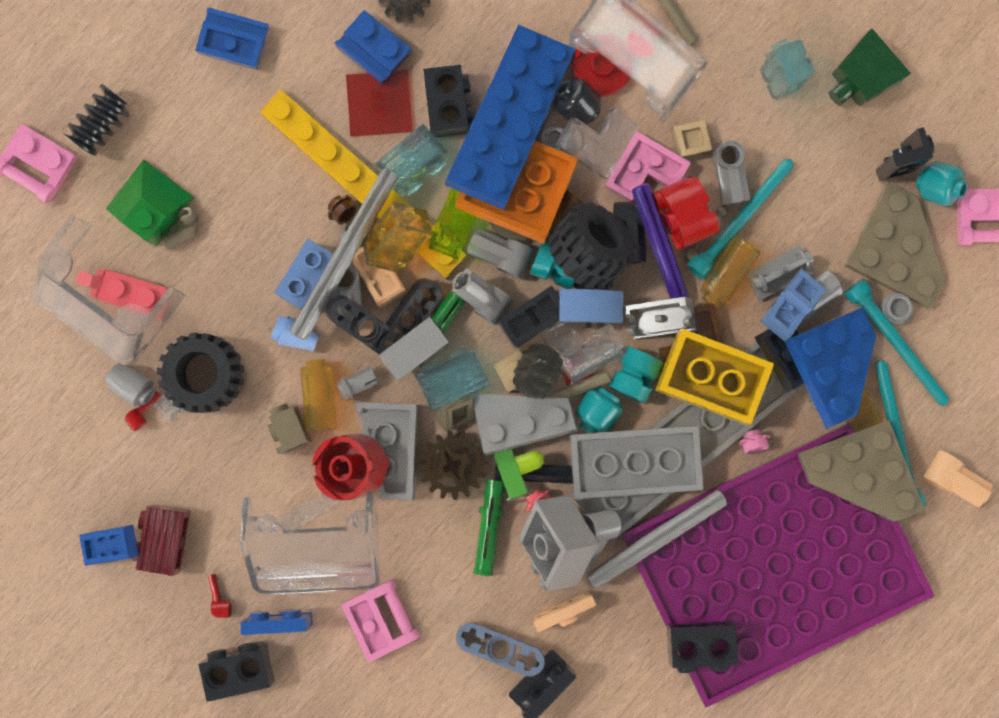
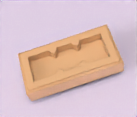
M373 239L357 250L352 262L380 308L407 293L376 239Z
M586 591L534 615L533 623L538 632L558 623L560 627L575 622L578 619L577 614L596 606V603L590 591Z

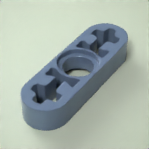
M467 623L461 626L457 632V644L462 650L520 674L535 676L545 667L546 658L541 649L483 625ZM475 629L477 630L476 636L484 640L487 639V633L492 635V638L486 645V653L481 652L484 645L478 642L468 646V639L463 637L464 633ZM497 640H504L509 644L510 653L506 658L500 659L493 654L492 646ZM516 645L522 647L519 651L521 655L529 656L531 652H534L536 654L535 659L539 661V666H533L528 670L526 669V662L520 659H516V665L511 664L510 661L516 653Z

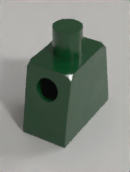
M871 28L832 72L838 84L828 94L838 106H841L850 98L857 105L862 106L901 83L911 73Z

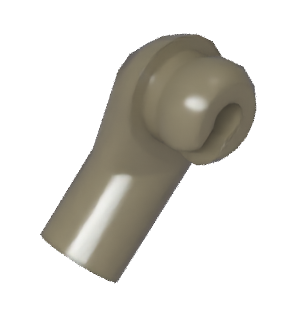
M181 208L178 212L176 229L161 236L167 250L187 242L195 236L199 220L198 214L193 208Z

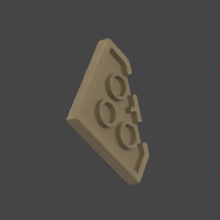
M888 182L844 266L895 293L906 295L912 302L929 309L939 294L945 278L918 196Z
M889 420L797 453L809 484L880 515V517L891 522H896L925 511Z

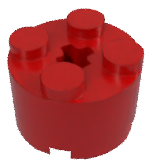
M690 176L653 193L665 229L668 228L670 232L668 235L669 240L675 251L684 249L719 232L715 211L710 212L707 204L710 199L697 177Z
M356 433L336 436L325 440L317 448L312 466L315 465L316 476H314V480L319 490L333 500L356 499L368 496L380 488L386 477L390 461L380 444L368 435Z

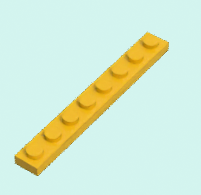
M280 89L260 111L261 115L358 202L363 204L378 176ZM392 189L377 215V219L443 278L447 279L467 255Z

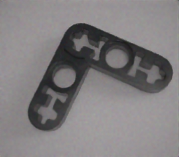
M428 278L417 280L386 323H383L343 295H337L328 301L326 315L334 324L380 355L387 349V346L384 345L387 340L395 343L402 338V336L393 331L395 327L406 335L431 316L442 299V289L438 283ZM423 288L429 289V292L432 294L429 299L421 293ZM414 301L422 306L423 309L420 311V309L411 304ZM339 305L341 307L345 306V309L355 316L352 322L343 315H339L336 311ZM413 311L415 313L414 323L409 327H403L401 323L403 314ZM365 320H371L374 325L373 331L367 336H361L359 333L360 324Z

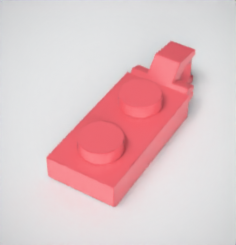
M98 269L97 276L79 271L75 282L91 287L90 296L97 297L98 300L156 318H160L169 290L166 287L107 269L106 271Z

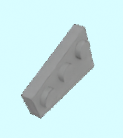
M471 394L473 396V406L483 452L486 456L578 432L569 398Z
M355 402L357 413L360 414L363 434L375 439L390 461L384 482L379 488L381 499L415 500L419 405Z

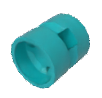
M546 237L544 244L542 243L530 274L543 280L551 277L554 280V284L565 289H571L574 281L571 277H567L563 273L564 271L554 262L555 258L551 256L549 251L551 249L548 245L549 237Z
M627 346L620 360L622 369L615 371L612 382H610L608 387L631 399L646 404L653 389L650 382L651 380H657L664 363L647 353Z

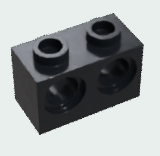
M461 65L423 69L432 138L467 134L468 124H472L474 120L472 105L465 104L464 94L470 93L469 75L462 74ZM444 80H452L456 83L455 89L450 92L442 91L439 85ZM454 110L459 113L460 117L454 123H447L442 118L445 112Z
M550 286L498 320V325L514 349H517L559 321V296L553 287Z
M731 621L666 624L669 664L672 668H677L679 673L697 672V667L709 666L711 671L729 670V665H738L736 625ZM717 639H724L726 642L724 651L720 654L711 653V644ZM684 641H692L694 644L692 653L687 656L679 655V645Z
M256 641L239 645L238 651L227 654L226 649L207 653V658L198 664L206 702L270 688L275 682L267 644L257 646ZM246 659L257 661L259 664L258 673L247 671L245 668ZM215 666H221L226 669L228 673L227 680L222 681L215 677Z

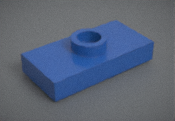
M133 525L79 535L85 566L139 556Z

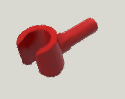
M156 390L152 399L146 405H140L126 414L125 421L131 430L137 431L147 424L142 414L161 396Z
M216 574L209 575L208 580L213 600L210 608L211 614L216 618H229L232 613L231 601L221 600Z

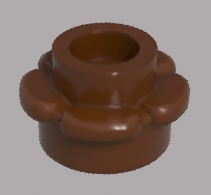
M349 195L343 197L336 196L330 201L327 207L329 210V220L333 219L342 225L353 217L356 212V205L352 203V198Z

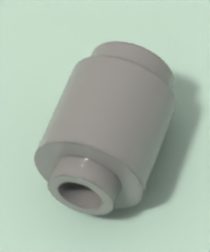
M116 364L105 378V384L109 386V390L134 407H138L141 404L146 405L155 393L153 389L154 381L128 364Z

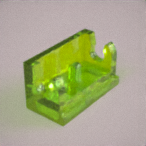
M451 188L432 230L429 249L458 260L476 216L455 208L460 191Z

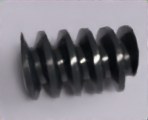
M103 84L99 87L104 96L95 93L91 96L96 106L84 104L88 116L77 113L75 116L80 125L69 123L67 126L72 135L63 133L88 154L97 156L98 152L93 144L101 146L106 144L101 135L105 134L111 137L114 135L109 125L113 124L118 127L122 125L117 115L120 114L126 117L130 115L125 107L127 103Z

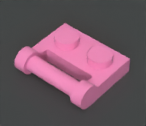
M21 123L0 156V176H7L37 194L39 200L48 204L56 195L78 157ZM18 157L48 175L50 178L47 183L43 184L14 167L13 163Z
M967 189L965 196L962 199H957V239L960 246H970L972 243L999 242V230H972L971 222H999V189Z
M390 579L341 604L368 663L420 637L417 627L413 628L395 591L397 585L394 579ZM384 595L402 633L395 638L376 601V598Z

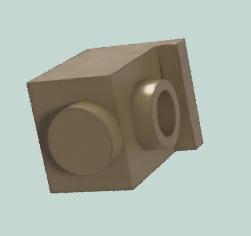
M286 403L269 410L271 414L269 418L272 424L268 425L269 432L274 442L279 441L281 444L280 447L276 448L278 454H284L312 442L298 407L289 408Z

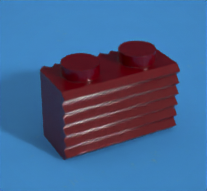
M153 504L147 506L146 511H141L138 529L142 530L141 541L136 542L139 556L132 558L133 561H137L135 570L169 576L180 573L190 516L189 510Z

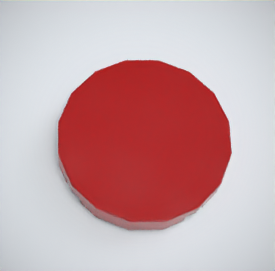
M614 34L590 35L578 45L574 52L572 62L574 79H584L600 96L605 97L618 93L626 87L632 77L634 68L632 51L624 40Z

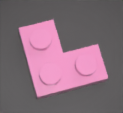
M636 131L604 187L632 202L634 199L632 189L641 185L646 176L666 187L680 181L691 162Z

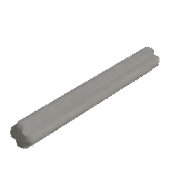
M715 490L588 572L587 578L594 588L601 587L727 505L726 498L719 490Z

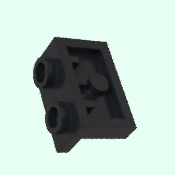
M924 127L916 129L900 144V148L892 151L893 155L883 159L884 163L875 170L879 182L913 173L933 158L934 143L931 136L926 134Z
M768 329L754 337L766 359L774 363L772 369L786 393L804 384L785 342L779 336ZM795 330L790 338L799 335L798 331Z
M553 649L549 650L545 655L546 664L539 674L535 676L525 675L509 692V697L521 708L524 718H538L577 678L575 670Z

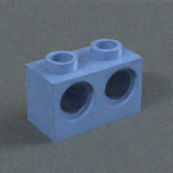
M307 239L274 293L302 310L334 254Z

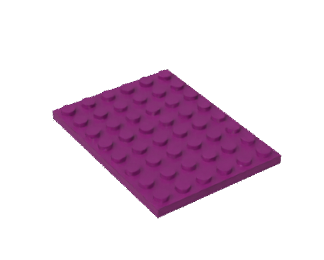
M846 423L629 528L621 534L627 547H629L715 490H719L727 500L725 507L636 563L666 628V624L731 621L736 625L738 665H729V670L711 671L710 666L697 667V672L688 673L705 708L935 596L898 521L891 522L880 517V515L809 484L797 453L854 433L850 423ZM715 640L711 644V653H722L726 647L725 640ZM682 642L678 647L679 655L687 656L691 654L694 649L693 642Z

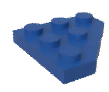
M859 308L784 341L826 429L858 415L876 339V334L863 308Z

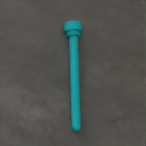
M783 160L705 253L701 252L698 256H693L686 265L692 274L703 281L709 278L714 272L713 267L715 266L714 261L793 169L794 164L792 160Z
M863 278L848 288L843 294L851 304L855 303L857 307L862 306L940 406L947 405L949 403L948 395L872 300L873 294L870 292L872 288Z
M879 360L875 363V371L886 418L891 423L915 484L888 365L885 361ZM916 488L923 507H926L927 503L924 493L921 494L920 488Z

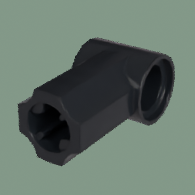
M614 202L613 214L625 224L636 245V257L631 264L645 263V227L636 202Z

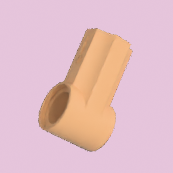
M941 450L937 452L922 477L933 486L945 492L950 491L977 508H980L992 493L993 485L966 469L964 463Z

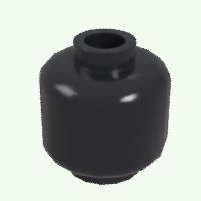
M575 78L570 81L567 80L558 86L555 108L571 124L576 126L590 124L599 115L601 97L584 79Z

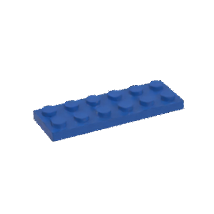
M521 25L517 26L445 180L446 186L502 210L505 209L555 98L556 90L561 84L572 60L575 48Z

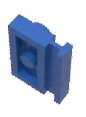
M207 7V16L205 21H203L195 51L201 55L258 70L266 42L265 38L270 28L269 25Z
M365 10L345 30L344 35L335 42L336 48L382 86L386 83L388 77L393 75L412 53V49Z
M301 609L283 610L282 614H269V611L249 613L250 616L240 622L241 635L306 632L313 625L312 612H301Z

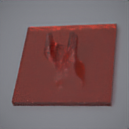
M408 70L395 71L393 75L388 77L383 86L368 73L346 75L351 137L413 132Z

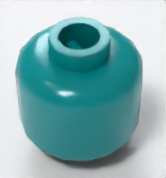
M934 161L929 166L921 169L916 187L924 200L942 206H951L957 199H962L965 196L968 182L965 180V173L962 168Z
M601 386L598 390H589L576 409L577 417L582 420L579 426L589 433H597L598 431L610 432L623 412V408L619 404L621 399Z

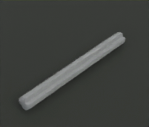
M385 168L382 169L290 331L292 335L301 340L308 338L395 186L398 176L394 172Z

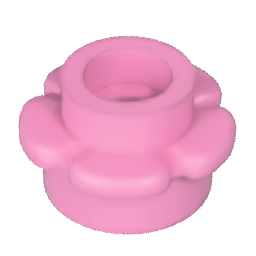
M753 430L746 432L743 435L744 439L739 441V445L743 446L744 454H755L769 449L767 439H770V436L767 434L763 435L762 430Z

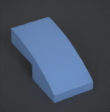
M801 269L771 305L760 322L783 341H786L793 335L803 318L814 308L826 288Z
M560 289L559 322L623 323V291Z

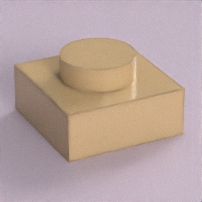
M705 119L673 127L678 154L682 158L711 152L712 148Z
M520 350L492 365L508 393L535 378Z

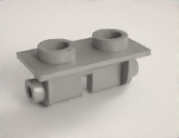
M799 245L746 272L745 275L760 301L784 289L801 269L808 275L815 273L811 265L814 263V259L809 251L805 253L802 246Z

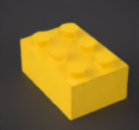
M682 328L676 333L655 391L743 425H751L774 363Z

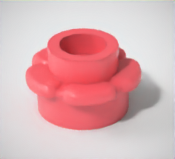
M538 488L526 499V502L529 504L526 507V511L532 510L535 501L552 498L549 495L550 490L547 489L543 492Z

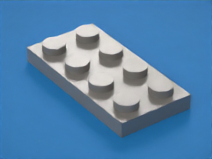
M699 426L570 434L574 499L704 490Z

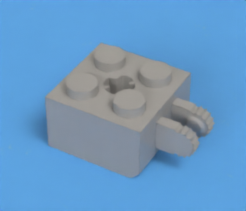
M569 495L535 501L519 537L520 543L532 561L531 570L534 574L541 576L539 583L543 590L550 591L578 586L599 545L595 534L590 530Z

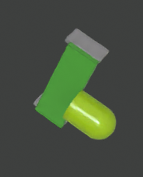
M512 449L493 454L509 496L506 499L507 503L529 496L521 475L541 468L544 463L543 455L539 451H530L514 457Z

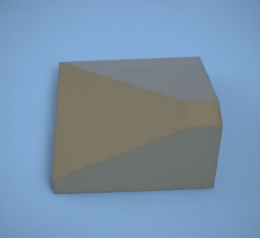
M468 394L443 405L437 415V422L448 432L474 421L473 396Z

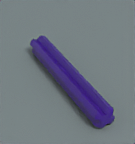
M649 184L638 185L632 189V194L670 299L689 298Z

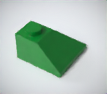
M143 159L106 207V210L146 242L157 247L162 240L161 236L168 233L178 220L179 210L187 207L194 197Z

